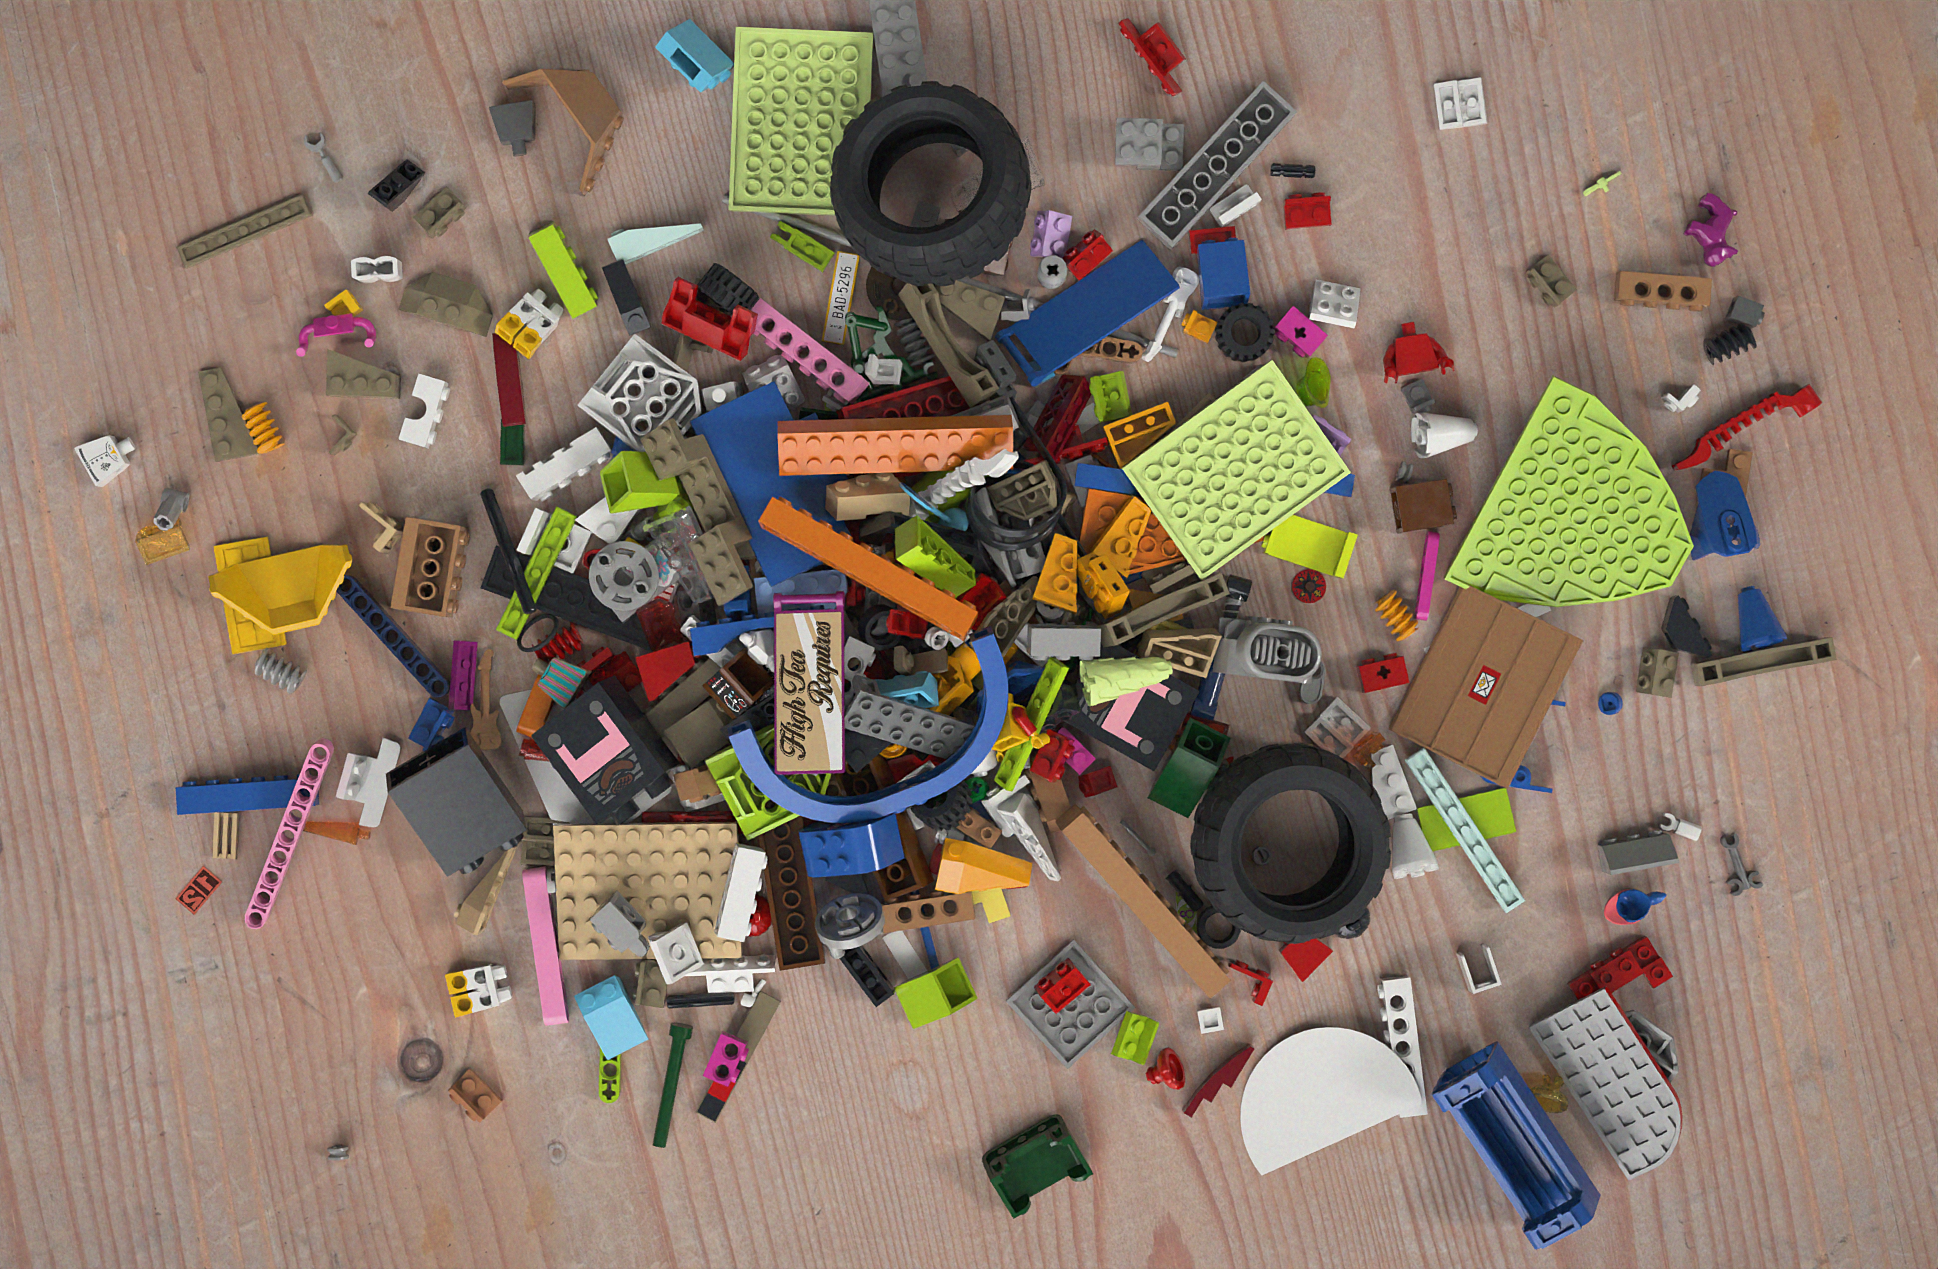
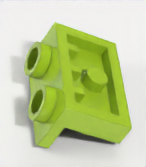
M1126 1011L1111 1054L1145 1065L1159 1027V1022L1145 1015Z

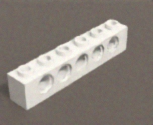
M1408 975L1381 978V985H1377L1379 999L1383 998L1384 1007L1380 1008L1381 1020L1386 1022V1030H1383L1384 1043L1389 1045V1048L1404 1064H1409L1410 1072L1417 1083L1423 1104L1400 1113L1398 1116L1403 1118L1427 1115L1411 978ZM1399 995L1401 997L1400 1005L1392 1007L1390 1004L1391 998ZM1397 1018H1402L1404 1026L1398 1030L1394 1029L1393 1022ZM1400 1041H1406L1407 1048L1403 1052L1396 1051V1045Z

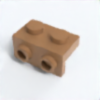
M969 806L971 808L970 813L965 814L966 819L964 822L960 820L959 826L956 829L983 847L991 849L1002 833V830L992 820H985L979 816L980 813Z

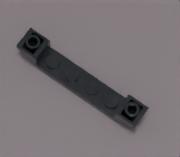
M889 511L862 521L859 524V541L881 546L887 533L895 535V528L913 517ZM923 520L951 548L962 554H967L968 564L975 569V572L991 574V557L974 533Z

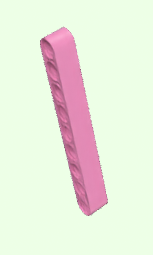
M322 738L317 740L308 752L245 915V923L252 929L261 928L271 914L334 751L333 744L328 739ZM316 747H323L327 754L324 756L318 754ZM308 768H315L318 771V776L310 775ZM300 789H307L310 792V797L303 796ZM292 809L301 811L302 817L294 816ZM284 830L292 831L294 838H288ZM276 851H283L286 854V858L278 857ZM268 871L276 872L278 879L271 878ZM260 892H267L270 895V899L262 898ZM252 912L260 913L262 919L254 918Z

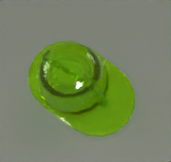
M1314 357L1308 361L1305 375L1296 384L1297 395L1305 407L1316 405L1319 408H1325L1329 402L1331 376L1329 368L1321 358Z

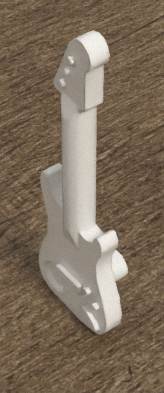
M1179 266L1174 270L1173 278L1178 282L1180 288L1163 299L1169 305L1153 340L1149 342L1146 351L1142 354V360L1147 362L1152 360L1162 348L1161 343L1174 314L1178 318H1181L1183 315L1185 303L1199 283L1198 275L1190 269Z

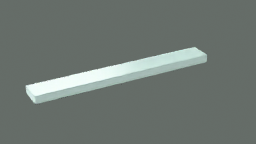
M1423 747L1406 758L1404 761L1503 911L1508 913L1525 901L1426 749Z

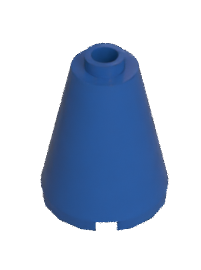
M1755 586L1741 589L1742 593L1738 594L1741 650L1743 652L1752 651V646L1763 649L1783 642V639H1787L1784 629L1761 589H1755Z

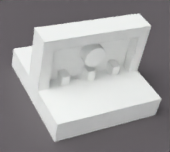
M687 922L681 923L669 931L657 932L648 936L666 984H672L704 965Z

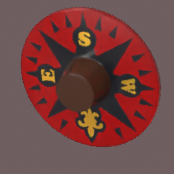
M1306 569L1295 576L1292 582V590L1295 597L1301 602L1315 603L1324 596L1326 581L1318 571Z

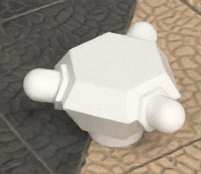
M765 628L742 633L739 639L748 648V655L757 664H765L766 667H769L774 672V628L772 630Z

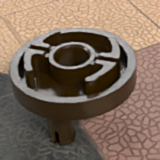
M871 267L866 280V291L868 299L877 311L876 306H882L887 318L902 321L913 318L908 309L906 312V306L899 295L895 294L892 290V283L896 277L892 278Z

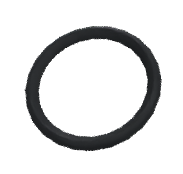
M542 614L530 620L524 626L517 639L518 648L523 652H534L547 645L558 630L559 622L557 617L552 614ZM545 618L553 620L554 628L544 641L531 648L522 646L521 640L524 633L534 623Z

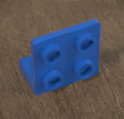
M429 698L408 739L423 746L422 751L442 741L445 738L442 736L446 728L449 729L455 720V717L452 716L455 710L448 709L447 706Z

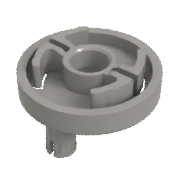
M619 541L605 546L596 554L589 569V583L594 595L602 604L618 611H631L642 607L653 597L659 583V570L655 559L644 547L633 542ZM621 568H629L633 572V580L628 585H620L615 579L616 572Z
M861 893L844 895L830 901L819 911L815 919L818 937L824 945L828 946L830 956L833 959L843 957L845 954L844 949L862 946L880 935L885 924V915L880 902L873 896Z

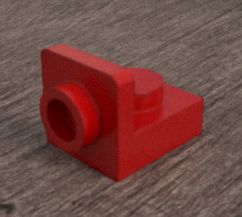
M1111 765L1078 776L1079 789L1085 798L1118 787Z

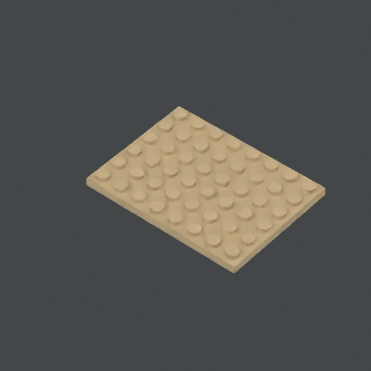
M738 822L622 823L619 826L616 823L553 825L559 960L656 959L651 945L647 954L643 957H637L629 948L623 953L619 950H614L609 945L608 938L603 933H598L592 927L591 917L597 908L616 891L646 920V926L641 934L648 943H650L648 936L653 933L669 931L677 925L687 922L701 958H742V942L720 938L714 933L735 843H738Z

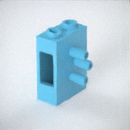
M691 19L668 30L655 46L671 63V67L678 70L688 80L689 85L695 87L700 93L708 88L712 90L719 82L724 83L732 74L730 70L734 66V62Z

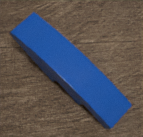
M1077 463L1074 486L1141 496L1122 469Z

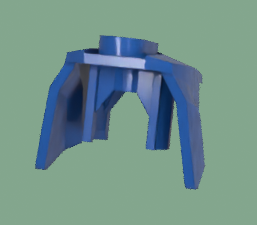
M1713 471L1700 480L1695 486L1698 506L1690 531V537L1694 545L1691 550L1692 560H1699L1711 553L1728 557L1749 553L1753 548L1758 549L1760 547L1759 533L1754 525L1738 478L1725 472ZM1732 541H1738V545L1733 544Z

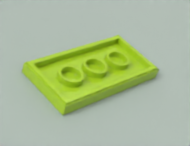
M1503 787L1458 798L1484 839L1516 832L1506 788ZM1433 804L1416 809L1420 828L1433 852L1460 845Z

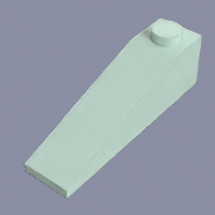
M699 223L631 229L627 231L620 229L611 233L612 237L608 238V242L616 260L623 259L625 264H629L704 231V228Z

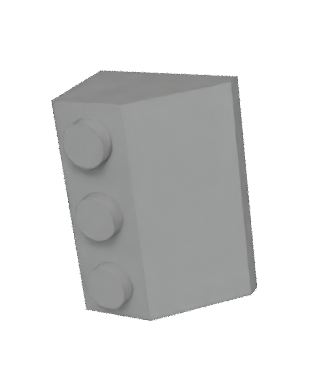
M1662 830L1649 831V835L1640 837L1639 834L1626 835V840L1617 841V838H1608L1603 840V844L1597 845L1602 872L1610 875L1679 863V858L1670 834L1662 833Z

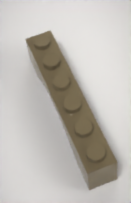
M907 283L898 295L969 407L973 408L987 402L998 391L999 387L988 370L972 360L955 340L944 318L939 294L934 285L924 284V286H915Z
M1222 572L1211 574L1203 580H1196L1098 624L1097 626L1101 628V643L1103 647L1118 645L1163 621L1230 594Z
M1824 637L1691 663L1695 686H1706L1772 671L1834 661L1837 658L1833 638Z

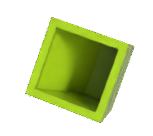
M621 451L600 471L610 513L666 505L679 495V486L675 476L659 480L646 452Z
M959 957L894 987L913 1029L949 1016L978 999Z

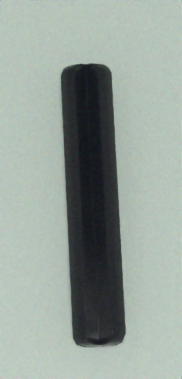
M734 992L673 995L667 997V1007L669 1009L732 1005L735 1002Z

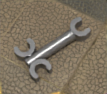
M1733 833L1731 834L1733 838L1731 844H1727L1724 837L1720 838V843L1728 849L1738 879L1731 878L1726 881L1729 885L1737 884V889L1730 892V894L1738 896L1743 890L1751 887L1761 888L1763 883L1758 882L1754 884L1752 882V878L1759 875L1758 871H1751L1746 874L1737 849L1739 837Z

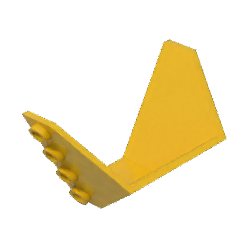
M322 544L238 563L208 576L209 590L215 598H220L230 608L236 609L246 619H251L261 629L267 630L273 635L319 625L323 616L328 612L331 600H334L339 584H342L347 568H350L352 564V555L349 554L347 544Z

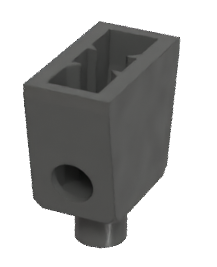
M532 100L489 107L500 142L503 145H512L513 156L515 157L527 155L525 142L535 141V103Z

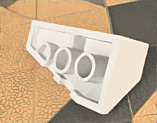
M1016 792L997 809V812L1050 880L1059 881L1061 876L1041 818L1034 807L1035 802L1027 793Z

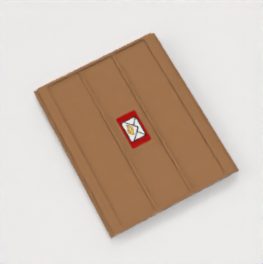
M1472 586L1467 589L1460 587L1388 729L1508 789L1584 640Z

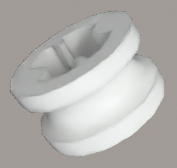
M936 626L927 631L925 642L933 649L940 650L946 646L949 637L946 631Z

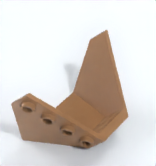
M538 69L520 76L508 77L507 80L502 81L508 90L550 85L591 142L579 187L584 196L587 192L590 193L595 184L594 175L596 171L600 172L604 165V153L606 150L609 151L613 145V133L615 129H620L624 117H621L623 113L596 75L587 69L577 71Z

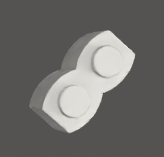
M382 256L375 260L359 257L351 261L352 278L363 283H373L379 279L386 282H395L403 278L402 262L391 256Z

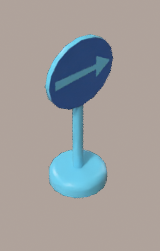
M900 482L898 484L915 501L938 516V524L963 531L967 529L968 521L965 511L952 507L942 513L904 483Z

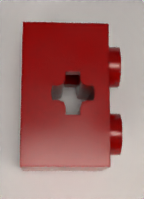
M1397 653L1383 655L1384 660L1375 662L1374 658L1362 660V665L1356 666L1362 693L1410 683L1404 656H1397ZM1380 666L1388 671V673L1384 674V678L1377 675V672L1381 669Z

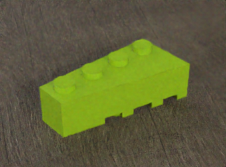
M551 221L530 232L528 238L572 319L597 307L596 300L599 298L594 288L587 286L585 280L588 277L582 266L578 268L574 259L577 257L571 246H566L563 240L566 237L561 227L556 226L554 221Z
M918 515L895 528L896 560L921 577L934 582L935 586L943 590L944 588L956 595L955 598L976 585L975 569Z

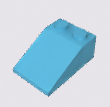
M614 975L574 996L585 1021L607 1060L649 1040L620 977Z

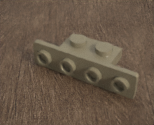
M696 278L694 284L697 285L701 279ZM698 288L696 300L706 305L708 297ZM710 306V307H712V308H714V309H716V310H718V311L724 313V309H721V308H719V307ZM679 333V341L673 354V362L687 371L693 349L712 354L713 348Z

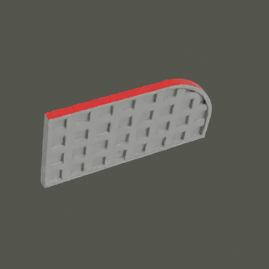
M1607 986L1529 1026V1029L1628 1181L1657 1168L1669 1158L1682 1130L1683 1115L1679 1097Z

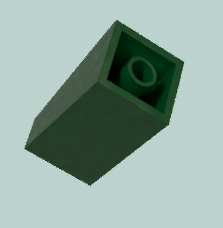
M1190 717L1156 777L1147 798L1189 818L1220 768L1231 738Z

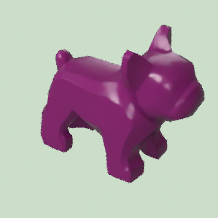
M1706 193L1701 198L1698 207L1706 208L1711 217L1705 223L1693 220L1691 224L1687 225L1683 235H1690L1696 238L1704 249V263L1710 267H1715L1738 253V250L1729 246L1725 240L1726 230L1733 216L1737 215V211L1730 209L1715 194Z

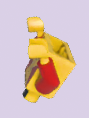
M1008 693L1004 723L992 747L994 751L997 750L996 759L1000 763H1002L1008 749L1029 741L1030 735L1032 737L1031 744L1034 748L1039 749L1050 742V738L1046 733L1038 734L1036 732L1037 728L1029 719L1026 708L1022 705L1014 704V695Z

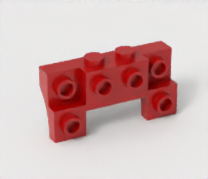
M678 276L673 282L671 295L663 311L661 324L741 361L748 354L750 336L755 332L758 314L737 305L733 309L731 317L696 300L698 285Z
M895 546V547H894V551H893V556H894V559H895V563H897V564H899V565L905 566L904 564H902L901 562H899L898 560H896V546ZM916 572L914 573L915 577H917L918 579L921 580L923 578ZM897 604V610L890 609L886 626L888 633L907 636L913 639H925L928 621Z
M1643 936L1623 949L1619 947L1609 953L1610 957L1604 961L1602 959L1595 961L1590 965L1591 969L1571 980L1567 985L1576 999L1579 1000L1605 986L1613 993L1642 974L1653 989L1672 978L1673 975L1662 957L1656 952L1648 937Z

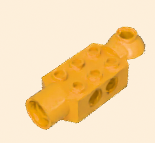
M965 642L948 656V671L932 674L937 679L939 706L926 709L949 716L974 691L971 680L981 671V667L976 653ZM894 743L893 745L890 744L879 754L883 757L894 758L903 754L908 747Z

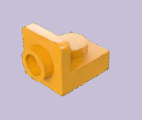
M1193 310L1191 314L1186 313L1181 324L1185 327L1183 333L1208 344L1217 322L1197 313L1198 311Z

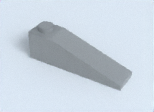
M986 487L981 488L975 494L977 503L985 516L1000 526L991 497ZM971 506L972 515L980 529L991 538L1002 541L1001 535L990 531L979 521ZM982 542L991 559L1012 587L1017 586L1009 566L1006 551L995 549Z

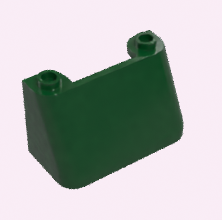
M1058 1114L1043 1119L995 1146L982 1157V1163L988 1178L1013 1219L1028 1212L1031 1206L1030 1197L1069 1176L1074 1182H1082L1093 1175L1091 1167L1062 1116Z

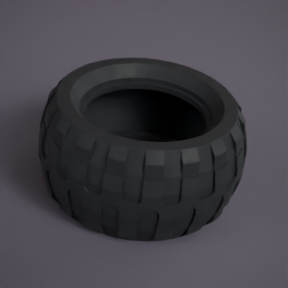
M922 81L920 86L908 87L905 84L891 89L892 93L880 99L876 97L864 106V111L859 117L850 120L843 131L844 135L840 145L835 148L832 159L830 197L838 225L853 250L859 256L865 259L874 269L892 278H899L901 281L915 286L934 283L938 286H949L955 284V280L969 276L970 279L984 272L985 266L989 265L993 260L998 262L1007 253L1009 244L1014 237H1018L1024 224L1025 212L1031 196L1029 160L1021 139L1014 126L1011 125L996 106L983 97L979 98L965 87L955 84L951 87L943 86L938 81ZM949 143L970 150L982 160V179L976 195L961 213L949 221L930 227H910L889 219L881 212L880 194L883 182L893 165L908 152L927 144Z
M1302 743L1267 745L1235 759L1207 787L1208 791L1204 795L1202 802L1198 804L1193 819L1195 823L1191 835L1190 849L1195 866V875L1212 906L1231 924L1244 932L1262 940L1285 942L1288 944L1304 943L1315 938H1325L1340 931V928L1346 926L1349 922L1353 923L1366 912L1364 909L1369 905L1373 897L1376 899L1380 893L1385 871L1389 869L1391 861L1389 821L1383 811L1378 792L1373 785L1367 781L1365 776L1354 765L1340 756L1322 748ZM1290 790L1318 792L1332 808L1339 829L1338 850L1330 869L1315 885L1299 893L1271 895L1258 891L1248 879L1241 859V840L1249 818L1262 803L1279 793Z

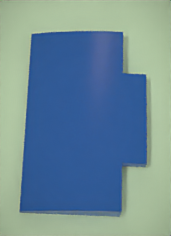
M775 381L690 421L695 435L703 434L751 534L752 539L748 542L770 587L823 564L820 560L761 528L758 521L772 497L778 499L780 496L791 502V506L798 511L802 508L812 514L813 520L819 522L821 519L832 525V529L839 534L843 531L851 536L844 520L836 521L825 509L826 486L838 481L848 480L846 474L779 476L778 421L794 420ZM814 413L798 421L819 419L816 413Z

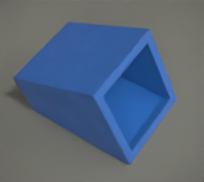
M1228 238L1224 240L1225 242L1215 243L1214 240L1203 241L1202 244H1198L1197 258L1202 310L1229 308L1239 303L1248 304L1250 285L1244 240Z

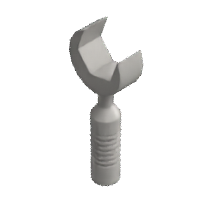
M320 133L321 141L313 145L309 143L308 136L305 135V146L312 152L320 153L321 161L334 183L342 180L331 158L325 155L323 151L326 146L325 136Z

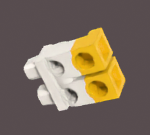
M540 289L535 290L531 294L527 292L523 299L497 323L495 333L510 345L514 342L513 347L527 359L534 355L537 348L557 328L564 310L555 302L547 309L543 305L547 296Z
M492 963L445 974L449 995L473 989V991L450 997L455 1018L500 1006L502 1002L513 997L510 986L498 988L497 980L508 977L505 965L493 966Z

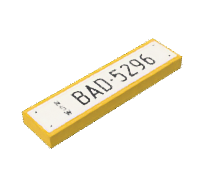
M837 251L822 342L845 345L847 333L845 314L851 311L860 260L858 254Z

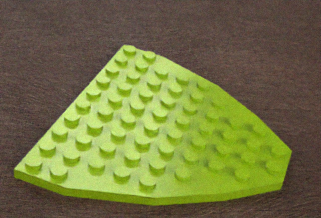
M1552 375L1448 567L1444 579L1464 589L1472 586L1502 601L1551 607L1617 601L1672 586L1694 545L1676 497L1646 446L1594 394Z

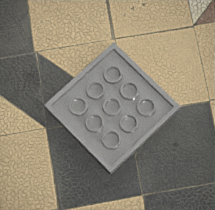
M1074 939L1006 1000L1067 1069L1124 1019L1126 1011L1131 1012L1135 1009V1006ZM1069 958L1091 985L1055 1014L1039 996L1034 986L1042 977L1047 976L1060 962Z

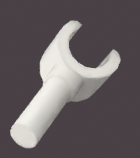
M761 979L752 995L744 993L741 1005L746 1007L753 1006L758 993L766 981Z

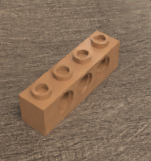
M1619 271L1616 273L1614 301H1620V305L1634 306V302L1643 303V307L1656 308L1657 304L1666 305V309L1679 310L1680 306L1689 307V311L1700 312L1703 311V308L1710 306L1712 278ZM1637 284L1644 287L1645 293L1643 296L1635 292ZM1659 286L1667 289L1666 298L1658 294ZM1682 288L1689 290L1690 298L1688 300L1681 296Z
M944 891L930 892L929 897L921 898V894L907 896L908 900L899 901L898 897H895L881 904L885 915L884 933L974 920L976 918L972 891L962 894H944ZM947 900L955 901L957 909L953 912L947 911L944 908V902ZM925 903L931 904L934 907V913L925 915L921 910L922 905ZM901 907H908L911 910V917L907 919L902 918L899 915V909Z

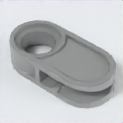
M1322 662L1319 665L1320 674L1316 677L1312 676V684L1300 683L1299 696L1305 703L1314 704L1321 699L1326 672Z

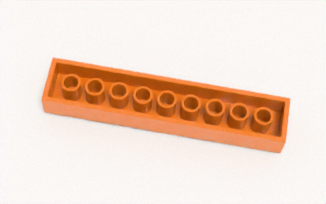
M1012 415L778 421L779 476L955 471L956 467L963 466L965 461L972 460L974 457L985 460L994 457L1003 449L1013 452Z
M780 496L778 499L771 498L758 521L761 528L960 640L965 641L978 618L975 605L966 600L963 603L956 600L955 594L944 588L942 591L936 589L935 583L925 577L921 580L914 575L915 572L903 565L901 568L895 566L894 560L884 554L880 557L873 552L874 549L862 542L860 545L854 543L853 537L843 531L839 534L833 531L832 525L821 519L819 522L813 520L812 514L802 508L798 511L791 506L792 503Z

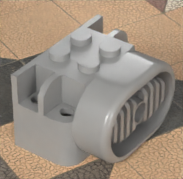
M1249 616V620L1219 617L1218 632L1222 637L1214 656L1213 672L1312 684V675L1316 672L1321 662V646L1317 637L1310 630L1300 626H1293V621ZM1280 647L1281 653H1280V656L1278 657V656H1277V649Z

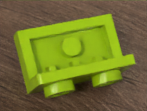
M1124 371L1090 377V392L1095 400L1094 413L1099 422H1108L1132 415Z

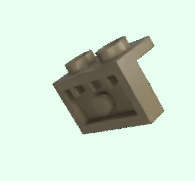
M446 186L413 218L434 239L436 236H442L448 230L447 225L453 220L455 222L458 221L465 214L463 210L467 207Z
M1549 254L1525 272L1528 275L1527 280L1534 288L1538 287L1542 292L1541 297L1548 306L1557 307L1577 290Z
M1187 560L1142 571L1146 583L1154 594L1195 573Z
M642 959L641 964L637 963L635 977H639L638 986L633 987L632 1000H636L635 1006L644 1005L664 1008L667 984L660 971L658 962L653 959Z

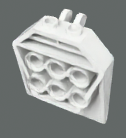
M636 334L632 336L578 404V407L633 450L641 452L646 451L640 439L665 421L674 418L683 438L686 439L689 432L695 434L690 421L702 415L698 381ZM647 368L655 370V375L650 379L643 376V372ZM669 385L677 387V392L672 396L665 394V388ZM632 386L641 388L638 396L633 397L629 395V389ZM654 403L663 405L660 413L655 414L650 411ZM618 404H624L627 407L625 413L621 415L616 414L614 409ZM639 421H646L648 423L647 430L643 432L636 429L637 423Z

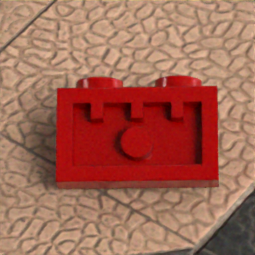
M1324 192L1312 193L1311 197L1302 198V194L1289 195L1288 199H1285L1283 202L1285 230L1331 226V196H1325Z
M1095 229L1087 232L1082 237V241L1076 246L1070 247L1062 258L1069 271L1078 281L1084 278L1113 252L1112 248L1104 240V236Z
M1050 729L1046 732L1050 742L1045 744L1044 747L1039 748L1030 771L1048 779L1047 781L1052 783L1062 778L1066 769L1063 765L1066 759H1070L1074 752L1075 746H1073L1075 740Z
M1067 958L1060 962L1047 976L1042 977L1034 988L1044 1002L1057 1014L1091 984L1073 962Z

